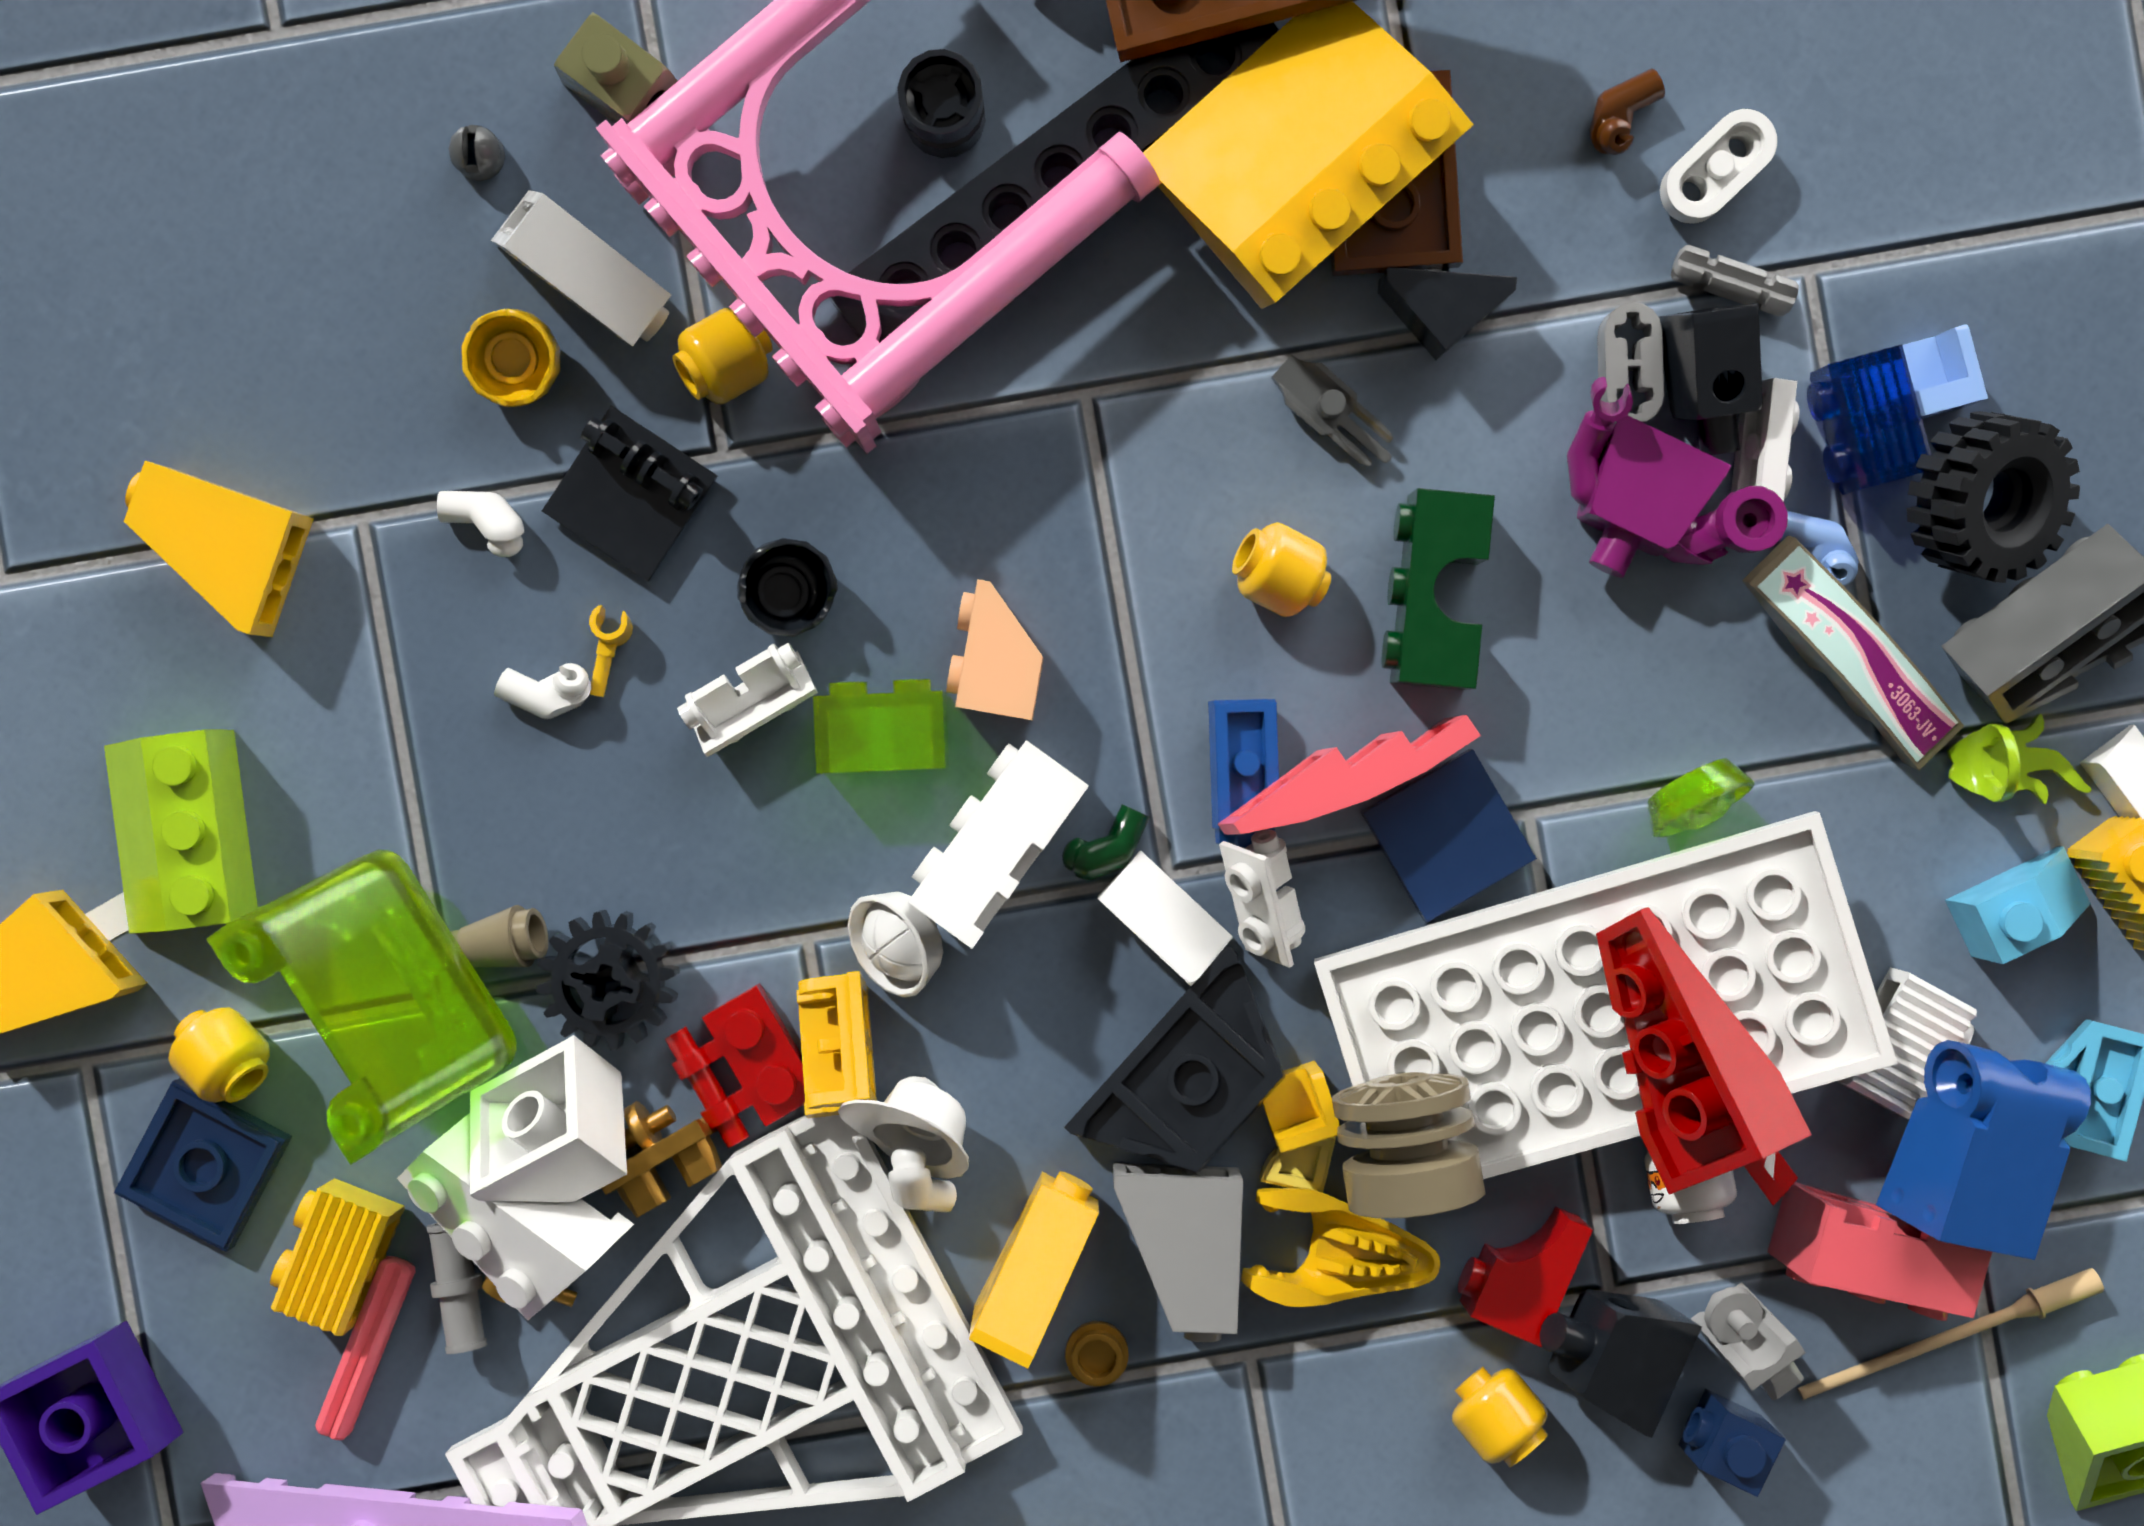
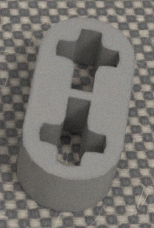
M1636 302L1622 304L1603 319L1598 329V378L1606 377L1607 388L1601 400L1608 403L1617 401L1616 394L1622 391L1625 385L1629 383L1628 371H1633L1634 390L1638 393H1645L1646 402L1635 407L1634 414L1629 412L1628 416L1644 423L1658 413L1663 403L1662 327L1657 314L1645 304ZM1627 318L1631 319L1633 329L1643 330L1644 338L1633 344L1632 360H1628L1626 339L1616 338L1614 330L1625 324Z

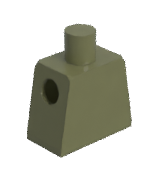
M594 12L587 17L554 63L556 72L563 85L614 123H617L622 118L628 124L647 107L648 102L655 93L662 95L678 82L664 64Z

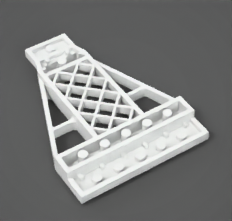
M803 1115L736 1150L508 1417L452 1445L445 1455L466 1495L470 1498L471 1504L504 1507L508 1502L579 1508L583 1510L588 1526H619L905 1496L907 1502L965 1473L967 1463L1022 1435L1023 1426L981 1346L969 1340L971 1327L909 1209L899 1206L893 1200L888 1177L889 1171L873 1141L851 1128L840 1118V1115L809 1119ZM731 1175H735L778 1257L719 1288H709L702 1282L679 1235ZM663 1254H667L690 1295V1303L598 1351H592L589 1347L591 1337ZM788 1275L795 1290L773 1282ZM754 1292L746 1321L717 1313V1311ZM762 1295L798 1305L789 1335L754 1324ZM805 1309L825 1346L797 1338ZM697 1322L689 1351L660 1342ZM706 1325L741 1335L732 1364L697 1354ZM749 1338L785 1349L776 1378L740 1367ZM792 1351L828 1362L820 1391L783 1380ZM640 1352L632 1380L604 1372V1370ZM649 1354L684 1365L675 1394L641 1383ZM836 1366L842 1380L829 1386L834 1367ZM692 1368L727 1378L719 1407L684 1397ZM735 1381L771 1392L762 1421L727 1410ZM583 1382L580 1394H578L574 1386ZM593 1385L627 1395L618 1423L588 1413L586 1405ZM778 1395L800 1401L772 1416ZM636 1398L670 1408L662 1437L627 1426ZM854 1400L893 1475L809 1484L784 1436ZM679 1411L714 1422L706 1450L670 1439ZM722 1425L742 1431L716 1445ZM600 1434L613 1438L610 1451H608ZM622 1441L657 1452L649 1479L618 1470L615 1463ZM765 1446L774 1454L790 1485L671 1497V1495ZM665 1455L685 1460V1462L660 1474Z

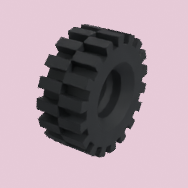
M1994 412L1970 413V419L1958 417L1949 422L1952 434L1938 432L1930 441L1936 449L1933 455L1921 454L1915 466L1924 470L1920 482L1910 480L1908 495L1917 496V506L1906 508L1907 522L1919 524V528L1910 535L1914 545L1925 547L1921 555L1927 561L1938 564L1937 567L1998 583H2006V578L2017 581L2027 577L2026 567L2036 570L2041 568L2047 562L2043 553L2044 550L2057 551L2064 541L2057 534L2061 525L2070 527L2072 525L2075 513L2067 511L2069 500L2079 499L2080 485L2070 483V476L2080 472L2078 460L2065 457L2073 449L2068 438L2057 436L2060 430L2051 424ZM1993 480L1992 496L1983 512L1985 496Z

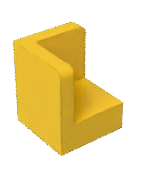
M1311 1061L1283 1070L1286 1077L1262 1103L1273 1139L1279 1151L1287 1152L1337 1136V1127L1340 1126L1338 1118L1334 1116L1332 1098L1324 1073L1315 1061Z

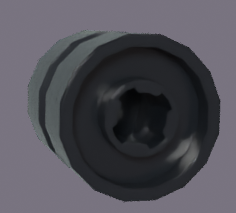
M946 49L928 50L914 57L902 71L897 87L899 106L906 131L912 142L924 153L939 158L957 157L970 150L981 138L986 119L981 79L974 65L956 52Z

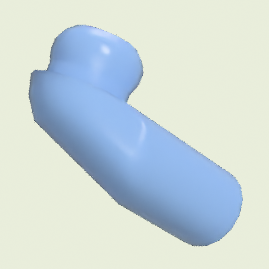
M1787 511V528L1779 542H1782L1787 536L1795 537L1843 586L1850 584L1857 576L1859 561L1844 528L1835 521Z

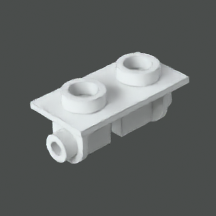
M786 643L780 648L772 644L767 650L737 666L736 671L743 683L735 688L726 676L722 675L695 692L685 695L687 702L677 707L678 712L689 729L694 728L706 757L711 756L729 744L737 742L746 734L782 713L795 708L801 702L818 693L798 651H794L790 643Z
M1261 830L1252 835V844L1246 848L1225 841L1221 842L1219 846L1226 870L1225 881L1232 894L1239 922L1238 933L1245 950L1288 968L1292 967L1294 963L1291 949L1301 944V937L1305 933V925L1301 918L1295 889L1284 886L1276 892L1277 888L1292 879L1285 841L1278 838L1273 830Z

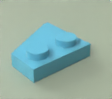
M2086 1019L2046 1062V1064L2078 1072L2086 1079L2091 1090V1105L2086 1119L2075 1132L2064 1139L2070 1147L2127 1162L2144 1098V1034Z

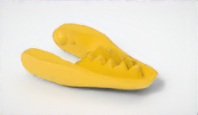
M1262 1188L1257 1190L1255 1201L1261 1204L1266 1211L1276 1212L1283 1209L1291 1212L1311 1213L1313 1223L1309 1254L1304 1263L1294 1273L1267 1270L1263 1265H1254L1251 1268L1243 1269L1241 1281L1253 1292L1269 1301L1287 1307L1327 1305L1360 1296L1416 1288L1430 1283L1439 1273L1440 1257L1437 1252L1425 1241L1386 1220L1358 1216L1349 1211L1348 1203L1308 1188Z

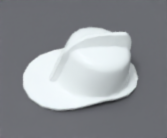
M910 1076L900 1080L884 1102L852 1100L844 1102L838 1109L840 1118L846 1124L876 1143L889 1157L898 1148H921L926 1154L925 1168L930 1170L931 1177L951 1179L962 1176L969 1168V1156L962 1147L966 1129L965 1111L957 1100L939 1089L935 1083L926 1077Z

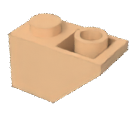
M977 579L975 594L963 592L957 630L968 631L964 657L952 656L946 693L957 694L955 707L1033 721L1044 658L992 583Z

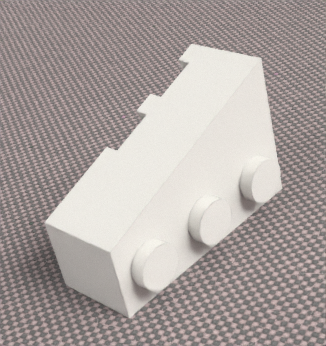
M1028 740L1025 741L1019 750L1011 744L1005 747L987 772V775L996 781L982 801H979L972 795L968 798L949 825L958 832L956 837L944 853L933 847L912 875V878L919 882L920 886L908 903L971 949H973L983 935L987 925L1003 903L1008 900L1018 886L1019 881L1089 787L1087 783Z
M470 1113L426 1148L397 1178L408 1190L413 1203L434 1218L452 1238L458 1252L465 1258L472 1260L493 1282L500 1297L508 1305L516 1308L527 1320L531 1319L581 1276L634 1225V1223L619 1212L610 1220L582 1199L575 1202L478 1201L470 1196Z

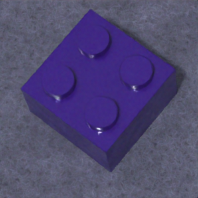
M127 1320L14 1376L0 1385V1445L36 1515L152 1458L184 1433Z

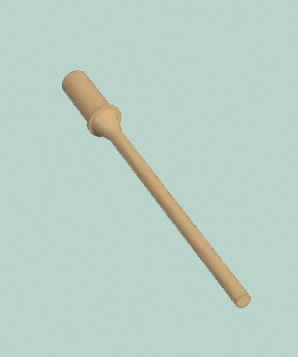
M2089 1268L2034 1290L2028 1288L2026 1289V1294L2009 1307L1797 1388L1802 1400H1805L2015 1318L2038 1316L2040 1319H2044L2047 1313L2104 1292L2103 1283L2097 1272L2093 1268Z

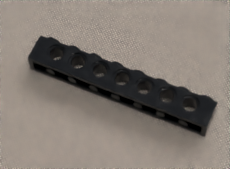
M1273 22L1130 60L848 274L874 282L898 284L905 280L924 282L955 270L946 267L940 261L943 250L955 242H963L970 245L976 253L1003 231L991 221V217L997 208L1006 204H1014L1027 211L1051 190L1042 180L1044 174L1056 166L1068 167L1074 171L1099 149L1093 139L1103 129L1115 128L1122 131L1144 152L1278 32V27ZM1217 52L1226 57L1231 68L1222 74L1212 75L1200 68L1197 59L1204 53ZM1166 90L1177 97L1180 105L1173 112L1161 114L1150 109L1145 99L1154 91ZM842 296L829 297L833 305L860 339L867 325L862 301ZM878 305L882 329L879 343L924 305L910 308Z

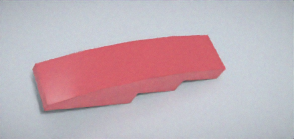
M1461 715L1442 719L1412 743L1409 742L1402 731L1381 734L1347 760L1344 759L1337 747L1317 750L1218 823V826L1225 835L1245 834L1305 822L1376 797L1427 772L1481 735L1469 717Z

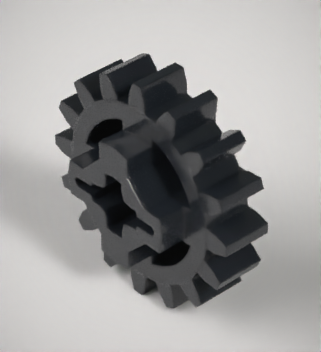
M607 910L594 912L592 928L581 917L568 922L573 937L570 938L560 933L552 936L549 942L558 952V955L546 956L539 959L538 962L540 968L551 973V980L536 986V991L545 995L552 994L555 1001L543 1012L546 1018L562 1014L566 1022L560 1034L566 1038L580 1029L584 1031L583 1043L590 1048L595 1046L602 1036H606L610 1050H617L623 1046L625 1032L636 1043L642 1041L648 1036L647 1028L643 1021L660 1026L665 1022L667 1016L658 1007V1004L672 1003L678 997L676 991L665 987V980L679 974L680 969L678 966L664 965L661 958L672 949L671 943L665 942L655 946L650 941V938L654 934L656 925L651 922L635 930L632 928L633 913L628 911L621 913L615 924H611ZM605 938V942L600 945L598 956L592 959L585 956L579 958L575 956L577 951L590 940ZM634 949L643 958L648 974L641 972L632 956ZM611 966L613 967L611 972L612 978L620 981L622 986L606 993L604 992L606 987L605 981L596 978L597 974L594 973H598ZM569 986L575 987L584 1003L583 1010L574 1000ZM620 1002L643 1003L640 1009L631 1017L611 1021L612 1016L617 1012Z

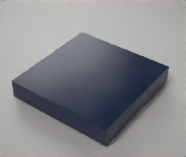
M1473 749L1466 750L1360 812L1425 922L1433 920L1537 859Z
M179 1078L170 1084L114 1193L227 1252L235 1247L292 1136L227 1101L213 1103L202 1100Z

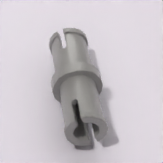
M438 1223L430 1224L426 1229L430 1237L436 1281L430 1284L432 1298H439L446 1340V1354L464 1353L485 1347L487 1339L484 1337L478 1289H481L483 1285L482 1274L475 1273L473 1261L465 1258L458 1252L452 1238Z

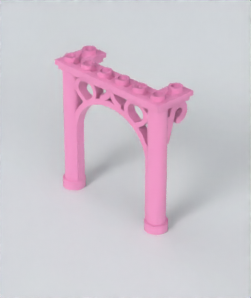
M774 0L628 124L621 118L613 126L605 120L596 127L609 147L600 156L614 172L613 175L638 205L647 198L650 199L643 207L669 238L679 230L695 249L686 257L711 287H714L722 280L737 297V300L729 308L754 337L765 330L778 345L780 350L772 358L798 388L807 380L818 392L822 401L815 406V409L838 440L846 448L856 441L868 454L876 447L873 439L881 433L875 418L883 415L898 404L917 385L920 378L1129 201L1140 202L1160 185V180L1153 166L1137 145L1125 134L1118 132L1085 162L955 270L943 276L913 284L879 283L848 274L832 266L807 248L780 217L770 199L763 178L759 148L760 129L768 100L785 73L870 0ZM745 98L741 114L739 138L709 130L711 125ZM707 152H720L741 161L742 180L740 187L734 195L726 199H712L703 194L699 186L692 181L691 172L694 163ZM753 200L757 210L746 214L752 224L753 240L749 251L741 259L706 216L718 220L735 218L746 212ZM771 235L787 254L771 253L773 248ZM785 275L796 278L803 285H806L811 276L820 282L811 285L802 296L798 309L800 320L798 325L762 283L770 277ZM832 296H842L862 301L867 325L864 334L857 342L845 346L833 344L816 327L814 317L816 309L825 299ZM878 305L897 307L924 305L879 343L882 329ZM829 361L840 364H855L840 375Z

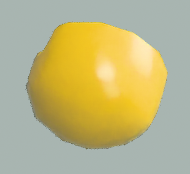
M501 309L479 317L471 325L470 331L466 334L461 345L462 371L475 392L503 407L524 406L539 400L549 392L560 373V346L550 327L534 314L519 309Z

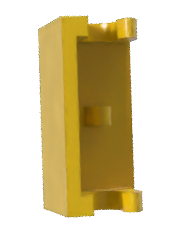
M860 971L799 981V990H796L799 1006L805 1116L809 1119L839 1115V1107L847 1101H877L868 986Z

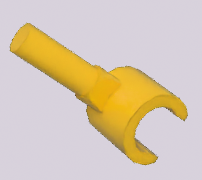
M602 605L597 606L589 618L591 631L599 639L590 695L604 697L612 658L615 657L617 646L626 643L630 639L633 630L631 620L623 610L619 629L610 634L603 633L601 629L605 620L606 610Z

